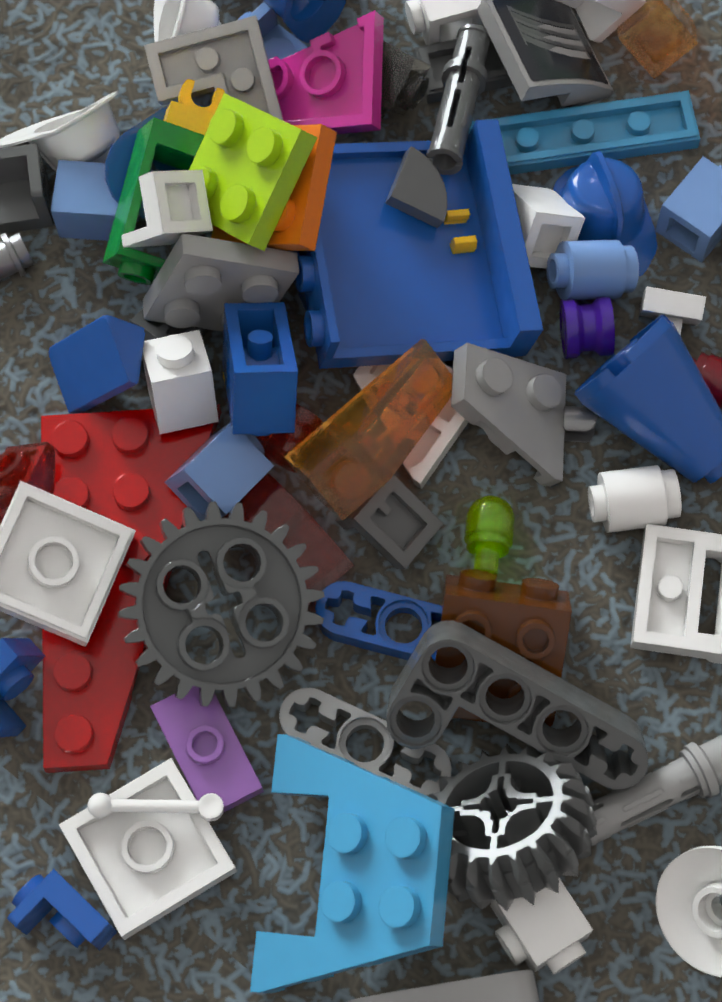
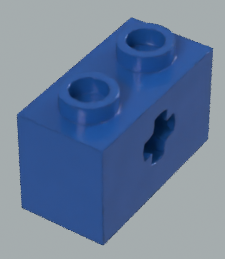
M285 302L224 303L222 365L232 434L268 436L273 433H295L298 368Z

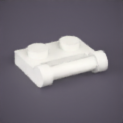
M646 524L643 532L630 648L702 658L712 663L722 664V564L715 634L698 632L705 558L716 559L722 563V534Z

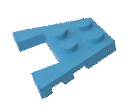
M277 734L271 792L283 795L329 798L316 931L314 937L256 931L250 992L276 993L285 990L289 986L304 982H316L358 967H370L443 947L455 809L391 779L365 770L336 754L317 748L301 738Z

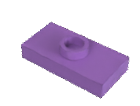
M194 686L182 700L175 698V694L150 706L197 801L205 794H217L221 797L224 804V812L264 792L215 693L208 707L200 706L199 688Z

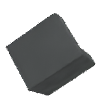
M37 143L1 148L0 234L54 226L53 217L50 212L51 197L48 175Z

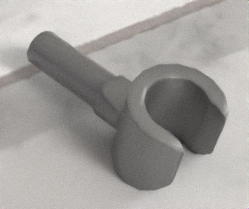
M600 366L594 367L592 373H594ZM583 405L582 407L564 406V441L590 442L594 436L598 415Z

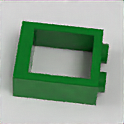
M155 117L138 130L102 262L119 268L118 276L138 284L151 285L166 261L133 248H123L121 235L135 230L142 204L138 177L150 172L153 160L181 170H189L204 135Z

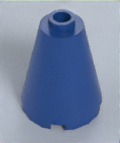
M662 314L630 339V343L616 355L613 354L576 389L574 395L583 406L692 483L704 477L711 484L722 477V411L674 323H671Z

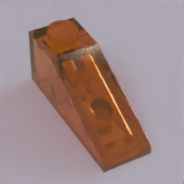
M420 339L285 455L284 458L316 498L343 521L392 478L451 398L453 376L429 343L424 339Z

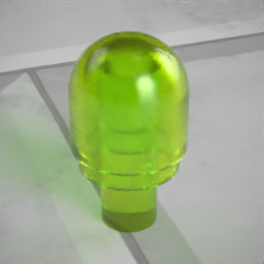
M487 495L474 501L467 512L464 541L467 544L466 549L475 556L473 569L487 571L498 576L499 558L505 557L509 553V548L513 545L515 526L513 509L501 497Z

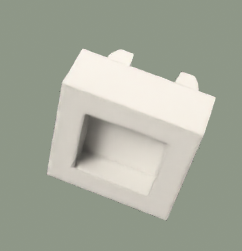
M647 286L643 292L639 316L656 319L664 314L671 323H674L677 331L681 334L682 323L697 326L702 321L706 296Z

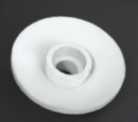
M700 846L682 853L666 867L661 875L656 891V912L666 940L685 962L706 974L722 977V905L720 902V896L722 895V847Z

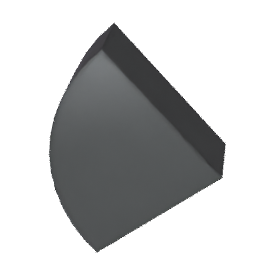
M410 146L403 156L385 204L438 229L444 222L447 213L445 184L435 165L423 153Z

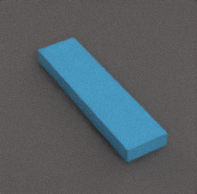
M689 90L492 118L499 121L510 175L580 165L587 162L590 155L597 151H601L604 158L608 157L617 160L698 148L700 143L699 130ZM472 121V124H471L469 133H470V131H471V129H472V127H473L475 121Z

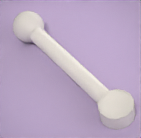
M100 792L94 794L89 799L88 811L96 818L107 817L111 812L200 814L206 821H216L223 815L224 804L221 797L213 793L205 794L199 801L111 799L106 793Z

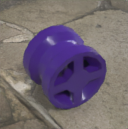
M597 297L592 304L581 305L574 299L561 300L559 319L564 358H578L582 352L595 351L599 356H612L615 350V324L610 297Z

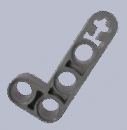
M453 620L440 621L432 625L424 633L395 681L389 695L386 716L387 729L392 739L401 746L410 749H424L434 744L443 734L460 706L543 753L554 750L555 753H552L554 759L561 763H572L574 769L579 773L614 790L627 789L636 785L645 776L648 768V754L643 733L638 723L630 716L470 627ZM453 647L460 650L466 659L456 667L445 668L434 662L431 656L440 648ZM499 679L514 680L522 687L517 695L503 699L495 697L488 690V687ZM410 701H420L426 703L433 713L423 720H412L402 714L400 708ZM557 710H566L577 716V720L565 729H555L544 722L550 713ZM593 727L596 729L597 737L592 734ZM623 744L628 747L627 753L619 750ZM604 747L615 751L611 757L606 756Z

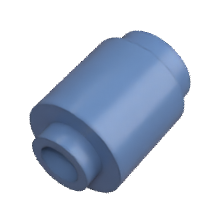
M619 240L562 241L559 243L556 253H551L547 261L548 284L550 288L557 290L562 300H595L597 297L608 296L610 299H618L623 293L633 292L638 283L639 261L636 250L631 245H622Z

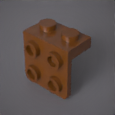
M461 570L459 576L446 574L441 621L453 620L462 623L560 678L562 677L572 615L568 591L559 590L557 583L540 578H525L522 580V584L519 585L498 582L495 574L482 570ZM443 647L436 651L435 662L439 666L453 668L460 665L466 657L456 648ZM499 679L493 682L488 687V690L495 697L503 699L517 695L522 687L514 680ZM460 706L452 717L487 722ZM556 711L550 713L544 720L550 727L554 723Z

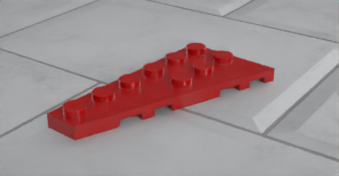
M217 404L218 420L222 413L220 404ZM153 409L41 416V490L136 530L86 647L42 629V652L45 655L43 658V769L47 773L110 769L140 668L135 662L146 650L143 642L124 643L123 638L138 627L136 620H126L118 617V611L135 605V598L120 592L119 586L123 583L138 582L140 576L134 573L126 564L129 558L148 561L150 558L140 543L144 536L162 543L165 539L159 523L163 519H167L178 529L184 527L182 511L188 506L164 482L213 435L218 422L160 434ZM172 570L164 577V592L166 591Z

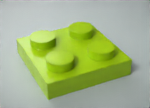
M224 93L189 170H203L212 225L248 245L265 251L318 137Z

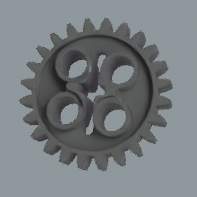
M216 501L210 502L207 506L205 520L199 521L190 507H186L182 511L183 528L178 529L173 523L163 519L159 523L165 539L162 543L146 536L140 541L142 547L150 556L148 561L129 558L126 564L140 578L138 582L123 583L119 586L120 592L135 598V605L118 611V617L126 620H136L138 627L123 638L124 643H144L146 650L138 657L135 662L136 665L139 667L153 661L160 665L153 680L156 686L166 682L172 676L178 679L175 690V698L182 700L194 686L199 688L200 706H209L215 690H221L227 707H235L238 689L244 688L246 694L253 702L260 701V681L265 680L275 689H282L284 683L278 669L284 666L292 671L300 672L303 666L293 654L296 647L312 650L317 645L303 632L305 626L323 624L324 618L308 611V603L325 597L324 592L316 589H306L305 580L311 578L319 571L318 566L299 567L296 560L307 548L306 544H297L287 549L282 543L289 530L287 524L280 526L272 533L264 530L267 522V511L262 510L249 523L244 521L242 503L237 502L234 505L228 518H221ZM230 548H244L253 555L256 569L250 580L237 581L226 573L223 560ZM202 551L207 552L210 556L221 594L223 596L233 594L236 598L237 606L229 610V617L244 648L245 653L241 658H236L232 652L229 635L220 614L209 615L206 611L205 604L214 599V593L198 560V554ZM180 568L193 574L197 581L198 589L196 596L191 602L180 604L173 602L167 597L164 592L163 582L165 575L169 571ZM254 606L268 607L277 617L278 626L276 633L267 641L256 640L246 629L245 621L247 614ZM195 628H207L214 632L218 638V654L214 660L207 664L195 662L186 652L185 643L187 636Z

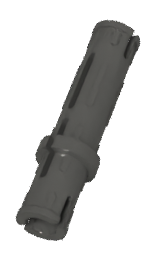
M467 24L458 30L453 58L445 64L441 78L445 89L426 157L442 175L458 173L462 168L463 154L473 120L477 97L485 91L488 80L485 64L492 41L486 28L477 24Z

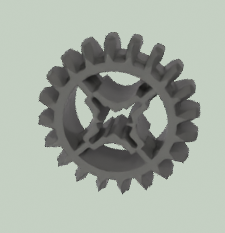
M508 744L505 745L500 755L489 756L482 750L479 761L471 765L458 761V774L454 777H439L440 792L426 795L455 809L448 890L459 902L470 898L472 902L483 910L496 899V902L508 911L514 899L523 897L534 906L536 892L547 888L558 893V878L562 875L578 876V859L592 856V841L590 838L597 835V820L592 808L594 802L589 788L584 786L580 773L574 769L572 763H561L554 759L552 753H555L554 750L541 755L536 748L529 745L517 754Z

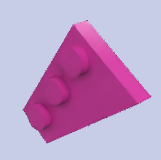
M374 10L357 18L358 24L335 35L327 32L310 40L311 46L283 59L275 56L268 60L285 122L291 125L323 124L336 131L337 134L381 130L384 17Z

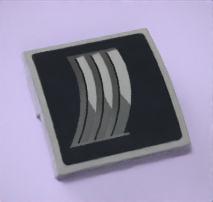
M556 0L481 1L477 12L521 102L557 95L563 107L601 100L613 94L614 90L570 6Z

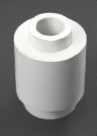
M658 465L599 472L597 485L588 487V503L592 521L594 523L603 521V526L607 533L642 529L646 527V524L665 526L668 519L681 516V492L674 469L661 470Z

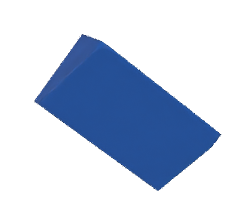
M104 315L49 348L50 362L69 414L83 413L139 383L145 328L113 316Z

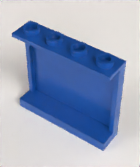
M498 119L476 120L467 138L461 170L452 175L440 174L447 192V210L468 208L470 217L467 223L445 225L443 222L438 229L385 204L406 151L412 146L426 156L431 141L335 144L315 251H299V274L295 278L298 291L306 292L309 310L305 312L304 333L308 347H316L319 369L453 361L454 350L466 343L511 357L526 356L542 333L543 326ZM476 235L477 247L475 252L452 254L450 243L454 237Z

